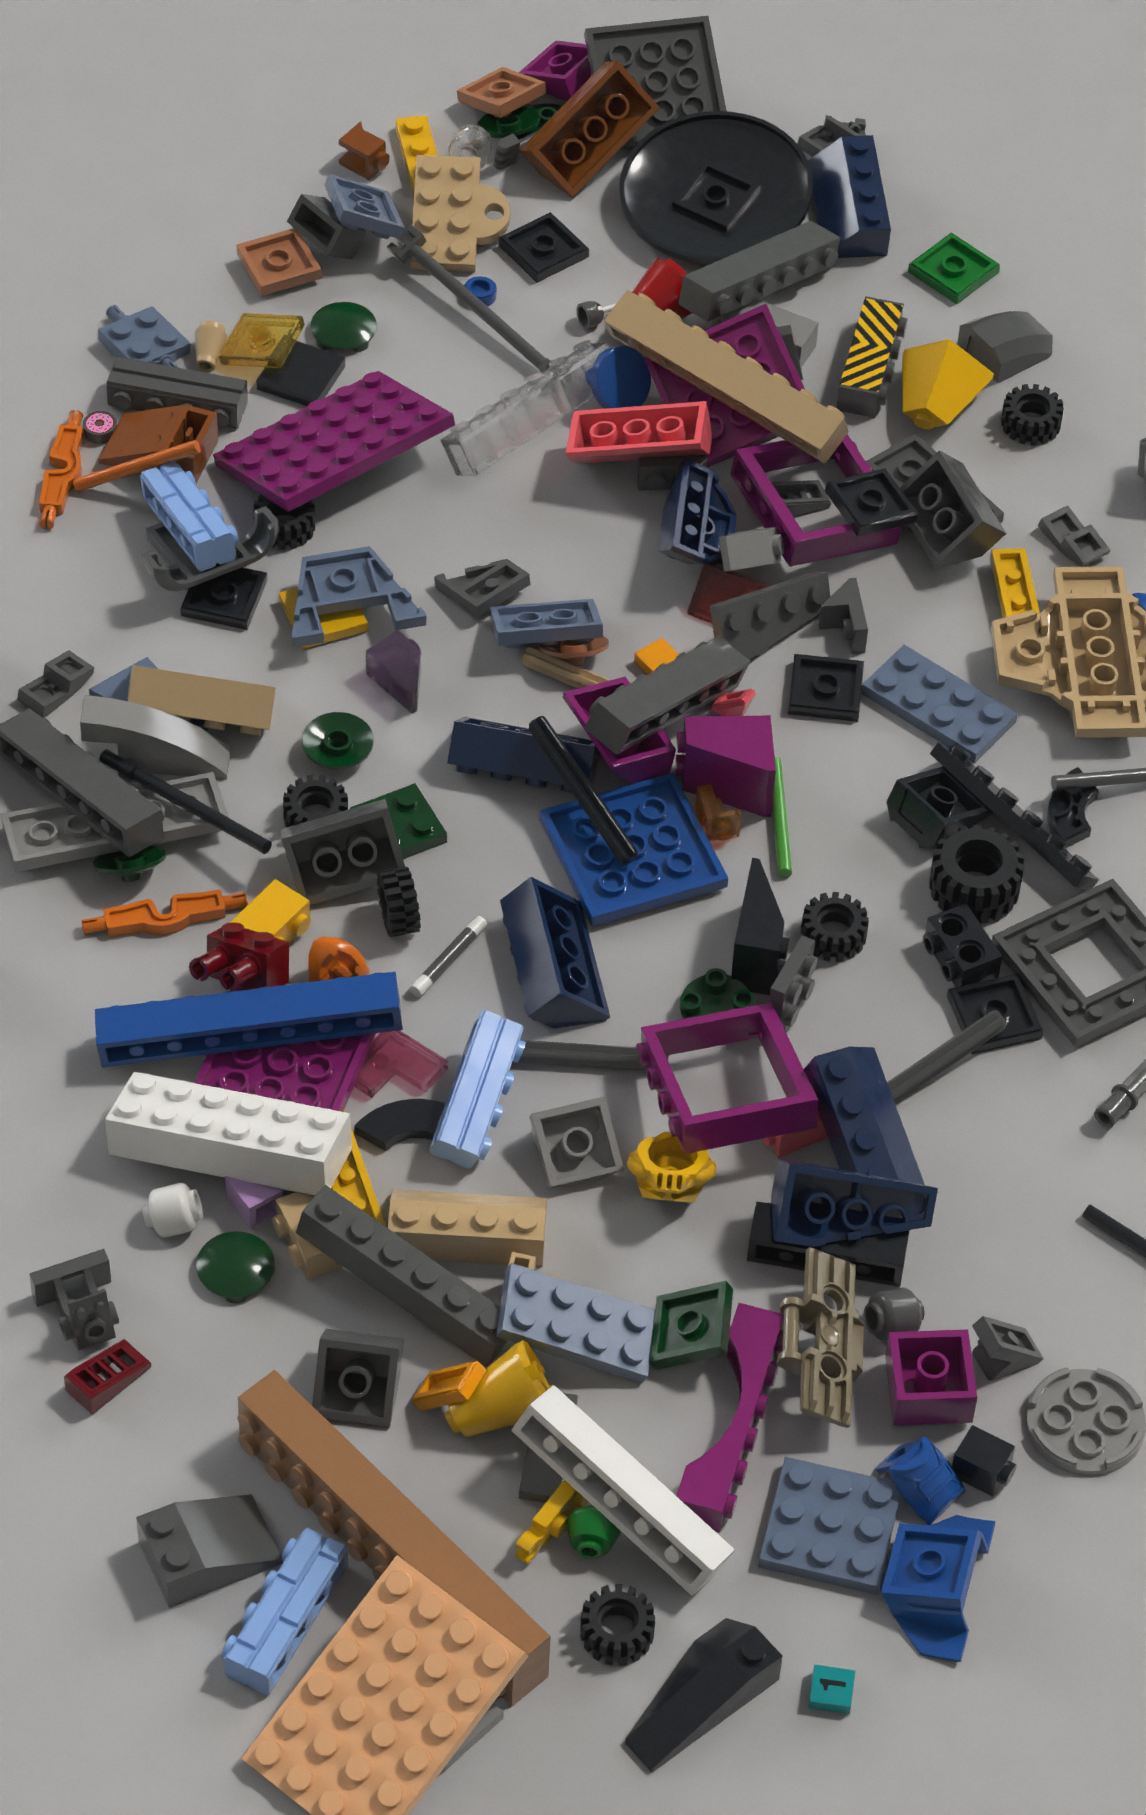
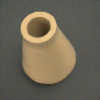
M212 320L203 321L195 330V366L200 371L211 372L215 369L218 357L227 341L225 327L221 323Z

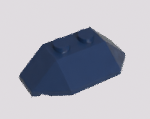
M684 458L663 508L658 544L659 552L686 564H723L719 537L735 533L737 515L726 493L718 484L719 478L715 471Z

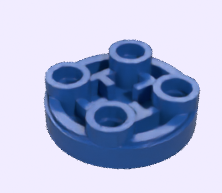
M629 346L610 347L604 350L596 359L593 367L588 369L586 381L591 386L593 395L602 408L642 406L647 399L651 387V374L643 358L644 356L636 349Z

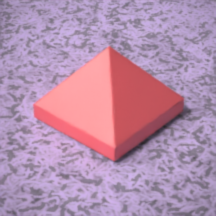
M746 689L726 693L711 706L712 711L723 716H744L756 695L755 690Z

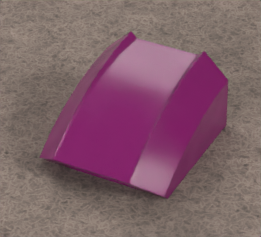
M554 41L519 72L544 81L546 94L564 101H568L592 76L586 44Z

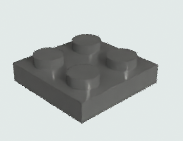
M801 935L770 990L769 1003H772L784 1030L786 1026L792 1027L800 1011L798 1005L802 999L806 1001L809 999L815 985V980L811 979L818 958L814 956L815 940Z

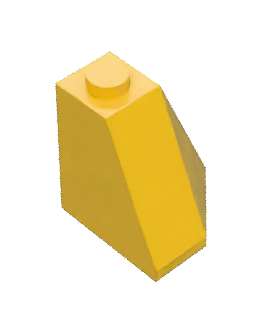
M950 339L904 349L902 355L903 413L911 418L916 426L922 429L930 430L935 427L948 425L993 379L994 373Z

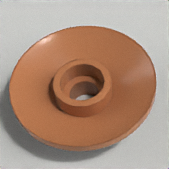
M604 636L594 638V640L586 643L563 640L555 645L539 644V650L549 656L564 659L578 666L585 663V658L605 651L609 647V640Z

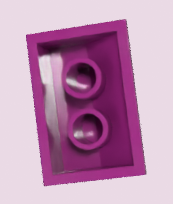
M626 676L564 692L563 699L613 772L631 784L670 773L676 748L663 730L656 732L616 755L585 729L591 716L589 709L592 704L601 696L605 698L613 694L621 685L626 687L631 684Z

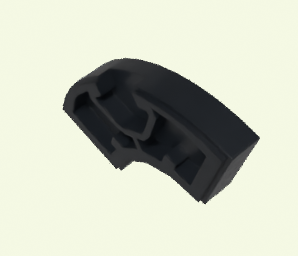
M1079 767L1071 770L1066 775L1079 774L1083 772L1079 769ZM1096 786L1053 790L1047 813L1048 827L1050 832H1054L1068 844L1066 848L1090 837L1091 827L1085 818V811L1088 805L1098 798L1099 790Z
M406 1099L385 1104L360 1119L354 1126V1134L384 1151H387L395 1143L409 1138L433 1140L445 1103L428 1099Z

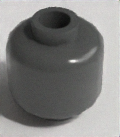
M902 1287L874 1293L864 1308L863 1318L868 1331L879 1340L887 1342L889 1332L919 1331L925 1311L922 1302L917 1299L915 1294L911 1290Z

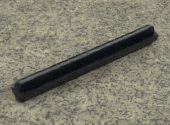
M539 716L529 723V731L622 865H628L638 857L637 849L546 717Z

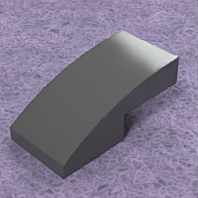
M1068 505L1041 518L1038 524L1041 531L1057 549L1081 567L1110 552L1109 547L1091 524L1084 527Z
M68 650L45 663L42 676L19 688L17 700L41 717H45L72 697L93 675L95 667Z

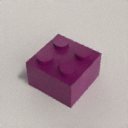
M968 1329L889 1332L885 1362L893 1426L973 1423L978 1397Z

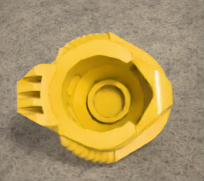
M667 1131L660 1133L656 1137H647L642 1140L637 1150L629 1154L627 1168L635 1175L642 1198L694 1203L706 1182L710 1181L716 1174V1163L709 1157L707 1150L684 1154L677 1136L671 1137L670 1132Z

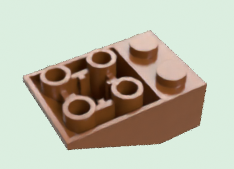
M178 405L123 413L99 458V463L113 467L197 440L201 448L200 453L175 461L184 472L191 471L197 484L218 443L217 412L189 405Z

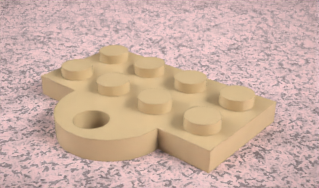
M416 155L412 226L422 233L427 241L421 248L447 271L475 272L477 245H485L498 240L509 227L510 205L507 198L496 188L480 184L481 157ZM490 211H498L503 216L499 219H490L486 214ZM411 256L410 270H426Z

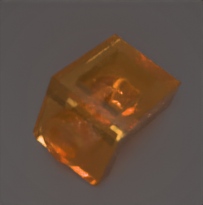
M712 784L697 786L695 812L708 840L725 841L730 838L739 837L742 820L741 811L739 809L723 811L721 798H715Z

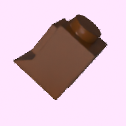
M361 121L339 139V145L349 150L339 159L340 165L367 180H370L379 171H383L387 167L390 156L386 153V142L363 130Z

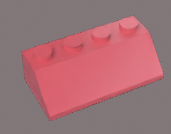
M707 401L573 411L566 457L576 464H598L611 461L628 462L638 460L639 457L710 454L713 432Z

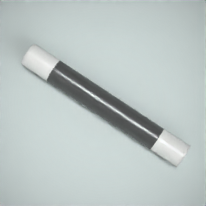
M476 916L409 987L410 992L416 997H421L487 927L486 920L481 916Z

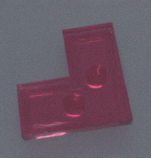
M400 1030L379 1033L371 1044L354 1087L373 1098L396 1074L423 1092H426L448 1069V1060Z

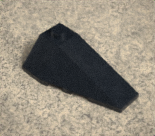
M725 1618L692 1643L625 1739V1744L653 1773L776 1683L780 1678L783 1655L756 1626Z

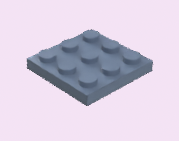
M785 1457L758 1567L878 1595L901 1498L900 1491L894 1481Z

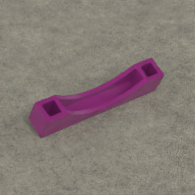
M738 1303L732 1321L726 1355L734 1370L739 1388V1407L730 1427L721 1439L703 1456L686 1465L676 1495L716 1532L721 1531L724 1518L732 1519L738 1498L737 1495L732 1494L735 1484L743 1485L748 1467V1462L743 1461L745 1451L753 1452L758 1429L753 1428L756 1418H764L769 1396L763 1394L766 1385L774 1386L779 1367L778 1363H774L776 1353L782 1352L784 1314L743 1303Z

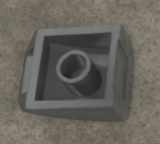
M1008 311L980 317L960 325L957 345L993 372V379L1000 383L1048 359L1052 355L1053 335L1028 312Z

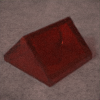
M704 564L687 614L712 624L710 605L772 585L736 571L724 572L723 566L718 564Z

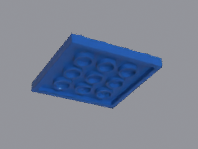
M674 772L598 793L638 851L637 859L628 865H622L577 799L539 811V820L591 926L728 887V876Z

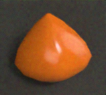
M326 936L312 942L308 954L309 982L330 980L338 977L346 978L369 975L370 970L365 958L349 942L336 937Z

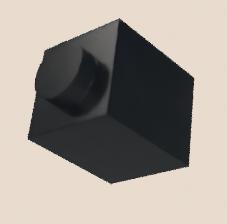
M972 1425L954 1453L952 1466L962 1482L993 1497L1000 1484L1007 1486L1015 1473L1017 1464L1012 1462L1015 1446Z

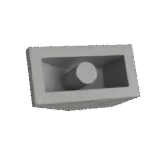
M777 527L741 531L719 537L724 572L780 562L781 555L784 554L783 537L777 533Z

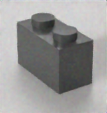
M301 194L287 220V223L331 257L353 259L367 233L363 228L352 230L343 226L338 220L332 203L325 197Z

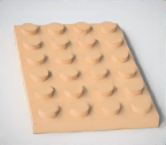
M396 1555L241 1759L311 1815H409L528 1658V1655Z

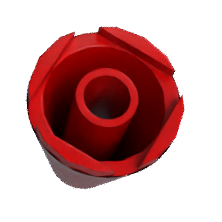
M658 257L648 268L632 293L637 296L640 293L645 294L654 301L656 307L663 311L670 309L680 316L681 319L693 314L678 304L683 277L688 273L673 260L668 258L663 262L662 257Z

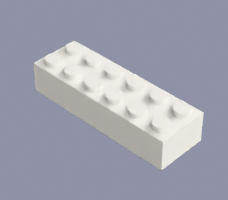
M133 1072L105 1118L109 1155L224 1178L229 1176L250 1183L310 1195H316L324 1185L330 1188L333 1186L352 1150L350 1113L139 1072Z

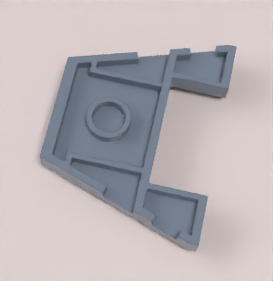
M370 546L302 557L298 596L292 628V647L324 642V632L318 615L387 604L395 630L426 626L427 616L421 607L417 608L411 601V594L396 583L393 579V573Z

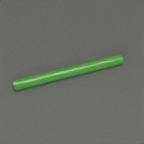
M775 757L776 775L772 819L778 876L787 878L792 875L783 772L781 759Z

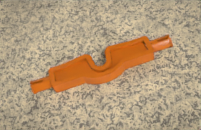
M71 410L67 425L61 424L59 426L57 437L49 453L51 466L61 469L46 470L44 472L39 499V508L42 513L39 525L43 529H46L47 525L48 530L54 527L56 514L62 515L64 513L69 491L74 488L73 480L82 475L80 450L84 434L83 427L80 426L83 413L77 410L76 415L75 410Z
M218 889L199 893L175 894L170 899L171 912L168 914H160L155 907V903L150 899H145L127 905L105 908L103 910L104 916L81 919L84 935L107 931L108 937L139 932L166 935L181 931L192 923L225 918V910L243 908L248 903L245 892L223 896L222 891Z

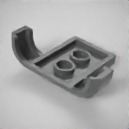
M266 506L255 510L254 524L247 535L239 539L238 544L235 545V559L222 565L216 563L215 567L204 571L196 568L164 524L160 522L146 528L147 539L170 566L160 564L158 556L154 551L142 554L143 565L162 588L169 591L190 589L251 565L263 558L271 550L277 539L279 530L278 519Z

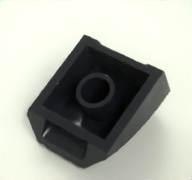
M944 766L897 779L886 801L890 822L895 821L919 844V848L936 846L940 839H945V835L952 830L957 833L958 827L966 826L968 829H971L973 825L978 824L993 812Z

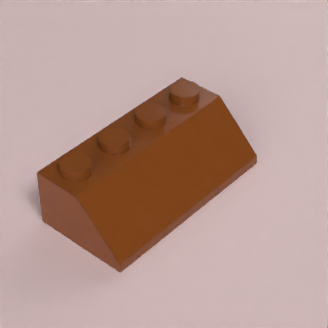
M618 60L607 61L519 152L541 176L568 196L574 197L660 107Z

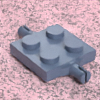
M117 305L110 306L106 311V315L114 322L98 329V340L115 357L179 368L174 361L190 354L191 343L153 306L129 316L125 315Z

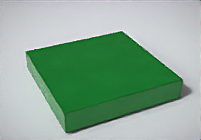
M951 232L909 263L908 272L955 304H958L997 275L1000 270V264Z

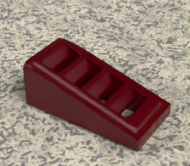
M123 1339L64 1376L65 1391L89 1413L94 1414L150 1369L151 1362L128 1341ZM125 1354L135 1364L129 1367L119 1357ZM115 1364L121 1372L117 1374L109 1365ZM103 1372L109 1379L104 1381L98 1374ZM92 1380L97 1386L92 1388L87 1383Z

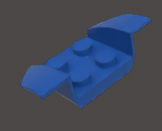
M955 1515L930 1526L899 1523L881 1594L888 1605L889 1611L922 1656L949 1661H962L969 1633L963 1609L977 1553L988 1554L996 1524L995 1521Z

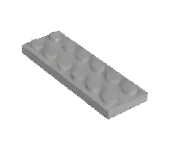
M214 772L165 781L229 817ZM135 787L150 802L158 804L163 812L164 838L154 844L222 831L146 787ZM59 802L0 814L15 872L120 851Z

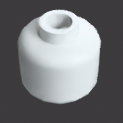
M184 1183L152 1190L149 1194L148 1205L143 1206V1217L148 1228L154 1227L155 1231L162 1238L195 1230L198 1220L203 1218L202 1204L195 1189L190 1190Z

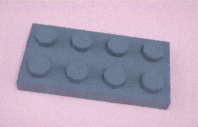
M905 644L862 684L861 694L942 744L952 746L955 743L961 746L971 755L968 760L976 763L1017 720L1018 713Z
M511 1263L505 1270L496 1337L514 1343L524 1340L533 1349L642 1384L649 1373L655 1309Z

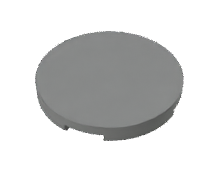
M1066 1367L1046 1376L1033 1390L1027 1407L1026 1427L1030 1440L1036 1450L1051 1464L1067 1472L1093 1476L1114 1472L1128 1464L1137 1455L1146 1432V1418L1141 1398L1133 1387L1118 1375L1101 1368H1097L1096 1371L1090 1369L1069 1370Z

